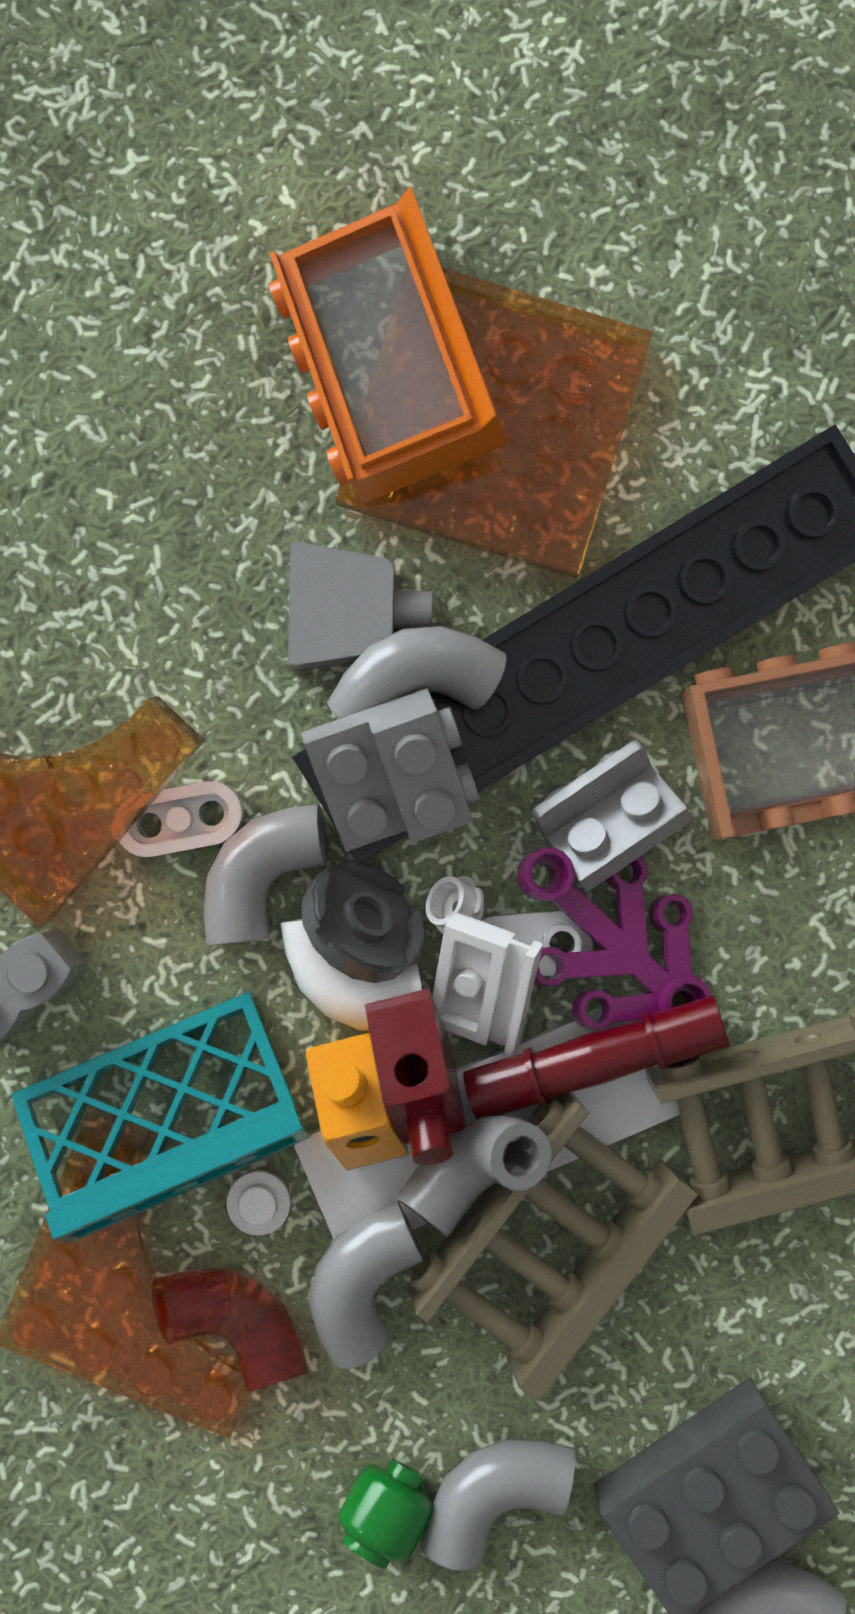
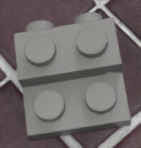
M428 688L301 732L305 749L346 852L407 831L412 844L473 822L468 804L478 801L480 798L468 764L464 763L455 767L450 752L451 749L462 746L454 718L449 707L439 711L436 710Z

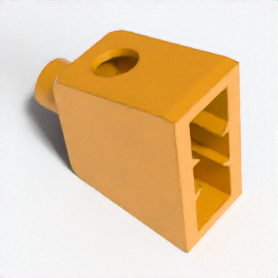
M370 1033L306 1049V1058L322 1137L326 1146L345 1170L349 1171L409 1155L407 1143H402L384 1108ZM375 1136L366 1141L354 1142V1139L358 1137Z

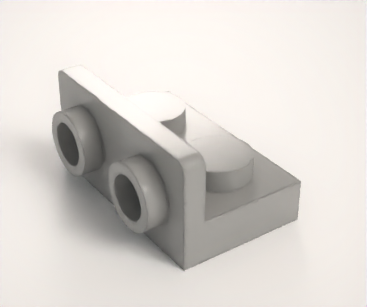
M637 740L631 741L620 750L606 754L595 767L567 786H561L553 790L542 803L532 810V815L551 847L563 851L572 861L575 871L574 878L585 893L692 822L687 807L652 767L644 747Z

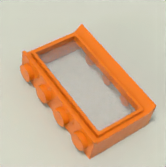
M411 185L396 204L283 254L277 255L275 251L269 253L278 278L269 282V288L284 320L292 318L297 334L287 338L289 347L303 375L308 372L311 373L316 390L307 393L308 402L320 429L330 428L336 446L326 450L332 471L341 487L351 484L365 504L508 445Z

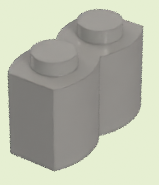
M59 928L27 936L14 943L0 956V1041L18 1032L31 1019L38 1005L66 992L83 973L87 963L86 960Z

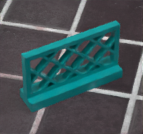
M250 992L10 1094L50 1211L45 1214L52 1238L53 1240L70 1244L310 1138ZM244 1012L252 1033L242 1056L238 1057L210 1046L220 1022ZM204 1030L200 1041L188 1037ZM174 1042H179L196 1049L181 1083L151 1072L161 1048ZM257 1047L265 1067L251 1062ZM206 1054L237 1065L223 1100L191 1088ZM145 1055L140 1067L129 1063ZM116 1067L136 1074L121 1110L91 1098L102 1073ZM247 1070L269 1078L279 1102L254 1113L232 1104ZM147 1079L177 1091L162 1126L132 1115ZM85 1081L80 1093L68 1089ZM55 1093H60L76 1100L60 1136L40 1128L32 1103ZM187 1096L219 1108L209 1132L195 1139L172 1131ZM87 1105L117 1117L101 1153L71 1141ZM229 1112L243 1117L223 1126ZM128 1122L158 1133L148 1159L133 1166L112 1158ZM44 1138L56 1143L51 1156L49 1155ZM169 1138L182 1143L163 1152ZM67 1148L96 1159V1165L86 1186L63 1196L56 1172ZM108 1165L122 1170L102 1179Z

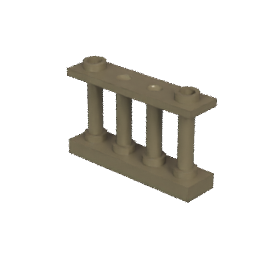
M855 1007L845 1017L706 1053L667 1065L668 1069L660 1070L659 1066L645 1069L648 1082L660 1104L674 1100L677 1102L694 1176L691 1177L688 1183L698 1193V1196L683 1214L693 1236L855 1193V1138H844L827 1063L829 1059L855 1053ZM801 1067L818 1142L811 1150L787 1156L781 1152L764 1077ZM739 1083L756 1159L751 1163V1166L725 1172L719 1169L701 1093Z
M572 1092L557 1095L555 1099L550 1097L548 1105L539 1106L536 1109L530 1123L541 1128L548 1137L552 1150L551 1162L561 1149L565 1147L627 1193V1202L612 1222L606 1221L602 1223L543 1179L536 1186L525 1191H512L497 1183L480 1194L436 1253L429 1252L423 1256L424 1261L417 1264L413 1270L408 1288L416 1315L424 1322L428 1323L445 1301L509 1346L510 1354L506 1359L518 1387L537 1401L541 1400L698 1196V1193L681 1174L663 1160L659 1159L651 1171L641 1172L583 1129L580 1125L590 1112ZM523 1198L588 1244V1253L573 1272L561 1273L500 1229ZM483 1250H486L549 1296L548 1305L534 1323L522 1324L461 1280Z

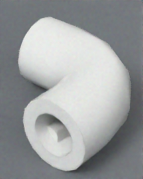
M302 918L280 923L285 955L299 990L330 1019L359 1031H369L364 1004L422 990L417 963H412L393 980L371 983L352 979L331 967L314 949L303 927Z

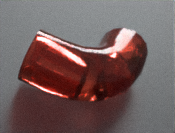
M225 1268L184 1270L154 1279L152 1283L154 1315L160 1334L166 1344L170 1345L200 1335L214 1334L224 1338L233 1347L237 1355L246 1393L309 1373L300 1337L285 1305L258 1280Z

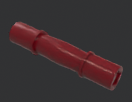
M714 995L650 1014L648 1011L642 1013L644 1020L587 1033L536 1053L530 1047L524 1049L522 1054L463 1072V1080L471 1110L475 1118L479 1119L484 1116H500L536 1104L545 1106L549 1104V1097L603 1085L658 1065L660 1070L668 1069L667 1065L730 1047Z

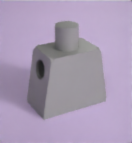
M290 542L288 665L293 671H306L351 664L356 661L369 645L394 634V629L432 627V591L395 590V565L393 560L304 542Z

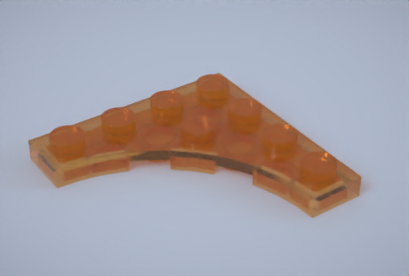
M159 696L149 698L129 719L115 730L82 748L59 754L40 756L0 753V891L38 927L50 922L206 740Z
M89 1106L75 1143L101 1153L117 1117ZM128 1122L112 1158L130 1166L142 1162L150 1130ZM75 1150L71 1151L59 1181L63 1196L86 1186L96 1165V1159ZM108 1165L102 1179L122 1170ZM138 1214L71 1244L53 1240L46 1217L44 1218L0 1327V1346L229 1439L232 1436L256 1372L232 1361L215 1350L196 1334L192 1328H188L174 1312L163 1295L164 1291L152 1269L147 1251L143 1247Z

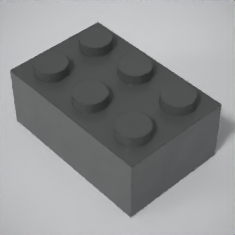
M750 1377L594 1483L602 1517L668 1614H695L840 1514L822 1482Z

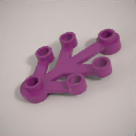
M545 847L528 853L520 861L517 869V880L521 890L531 899L537 901L550 900L603 950L564 953L555 947L542 948L539 964L542 957L549 955L556 963V971L550 979H547L541 974L538 965L534 984L538 986H557L568 978L630 974L649 992L621 997H611L608 993L601 990H588L580 993L573 1002L572 1014L575 1021L581 1027L586 1029H604L616 1021L642 1020V1013L649 1011L650 1014L672 1008V997L677 992L683 995L685 1003L712 996L705 982L692 974L688 926L693 918V910L685 897L671 894L658 897L652 902L649 909V919L653 927L663 933L665 970L649 956L643 883L647 878L648 868L641 856L630 863L633 868V877L629 883L624 882L618 872L606 879L608 885L616 890L618 927L573 885L575 871L570 858L557 848ZM537 864L545 866L549 872V882L545 887L538 886L533 880L532 872ZM669 902L674 903L680 912L679 919L674 925H670L664 917V908ZM592 998H596L602 1006V1014L595 1022L589 1019L586 1012V1006Z

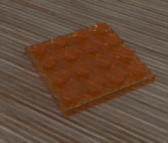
M407 265L357 428L366 456L463 416L409 265ZM443 268L449 289L464 324L467 337L508 445L365 504L351 484L343 487L339 486L335 499L336 505L577 579L653 332Z

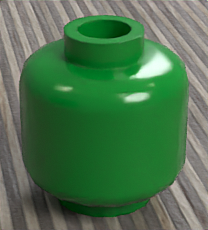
M392 1458L387 1469L376 1464L365 1466L358 1475L339 1511V1524L346 1532L342 1540L344 1545L358 1556L382 1569H386L390 1561L398 1563L408 1561L433 1512L432 1501L420 1490L425 1477Z

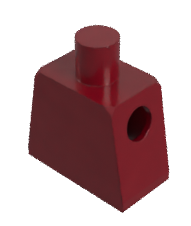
M429 988L364 1004L382 1101L402 1143H410L413 1161L416 1164L435 1165L449 1160L454 1154L450 1134L463 1130L466 1127V1120L451 1041Z

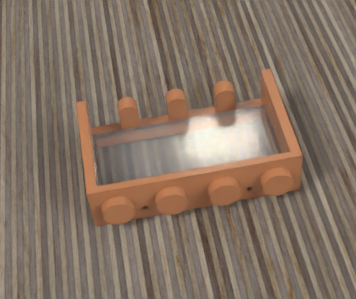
M855 642L821 649L818 651L820 660L797 665L794 655L766 659L756 663L758 672L734 677L732 667L705 671L694 675L696 685L689 686L680 694L708 819L710 841L855 813Z

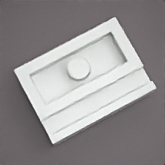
M454 911L444 927L432 995L446 1031L484 1046L490 1040L505 1046L504 1053L513 1056L522 1040L543 943L534 940L531 946L514 940L515 933Z

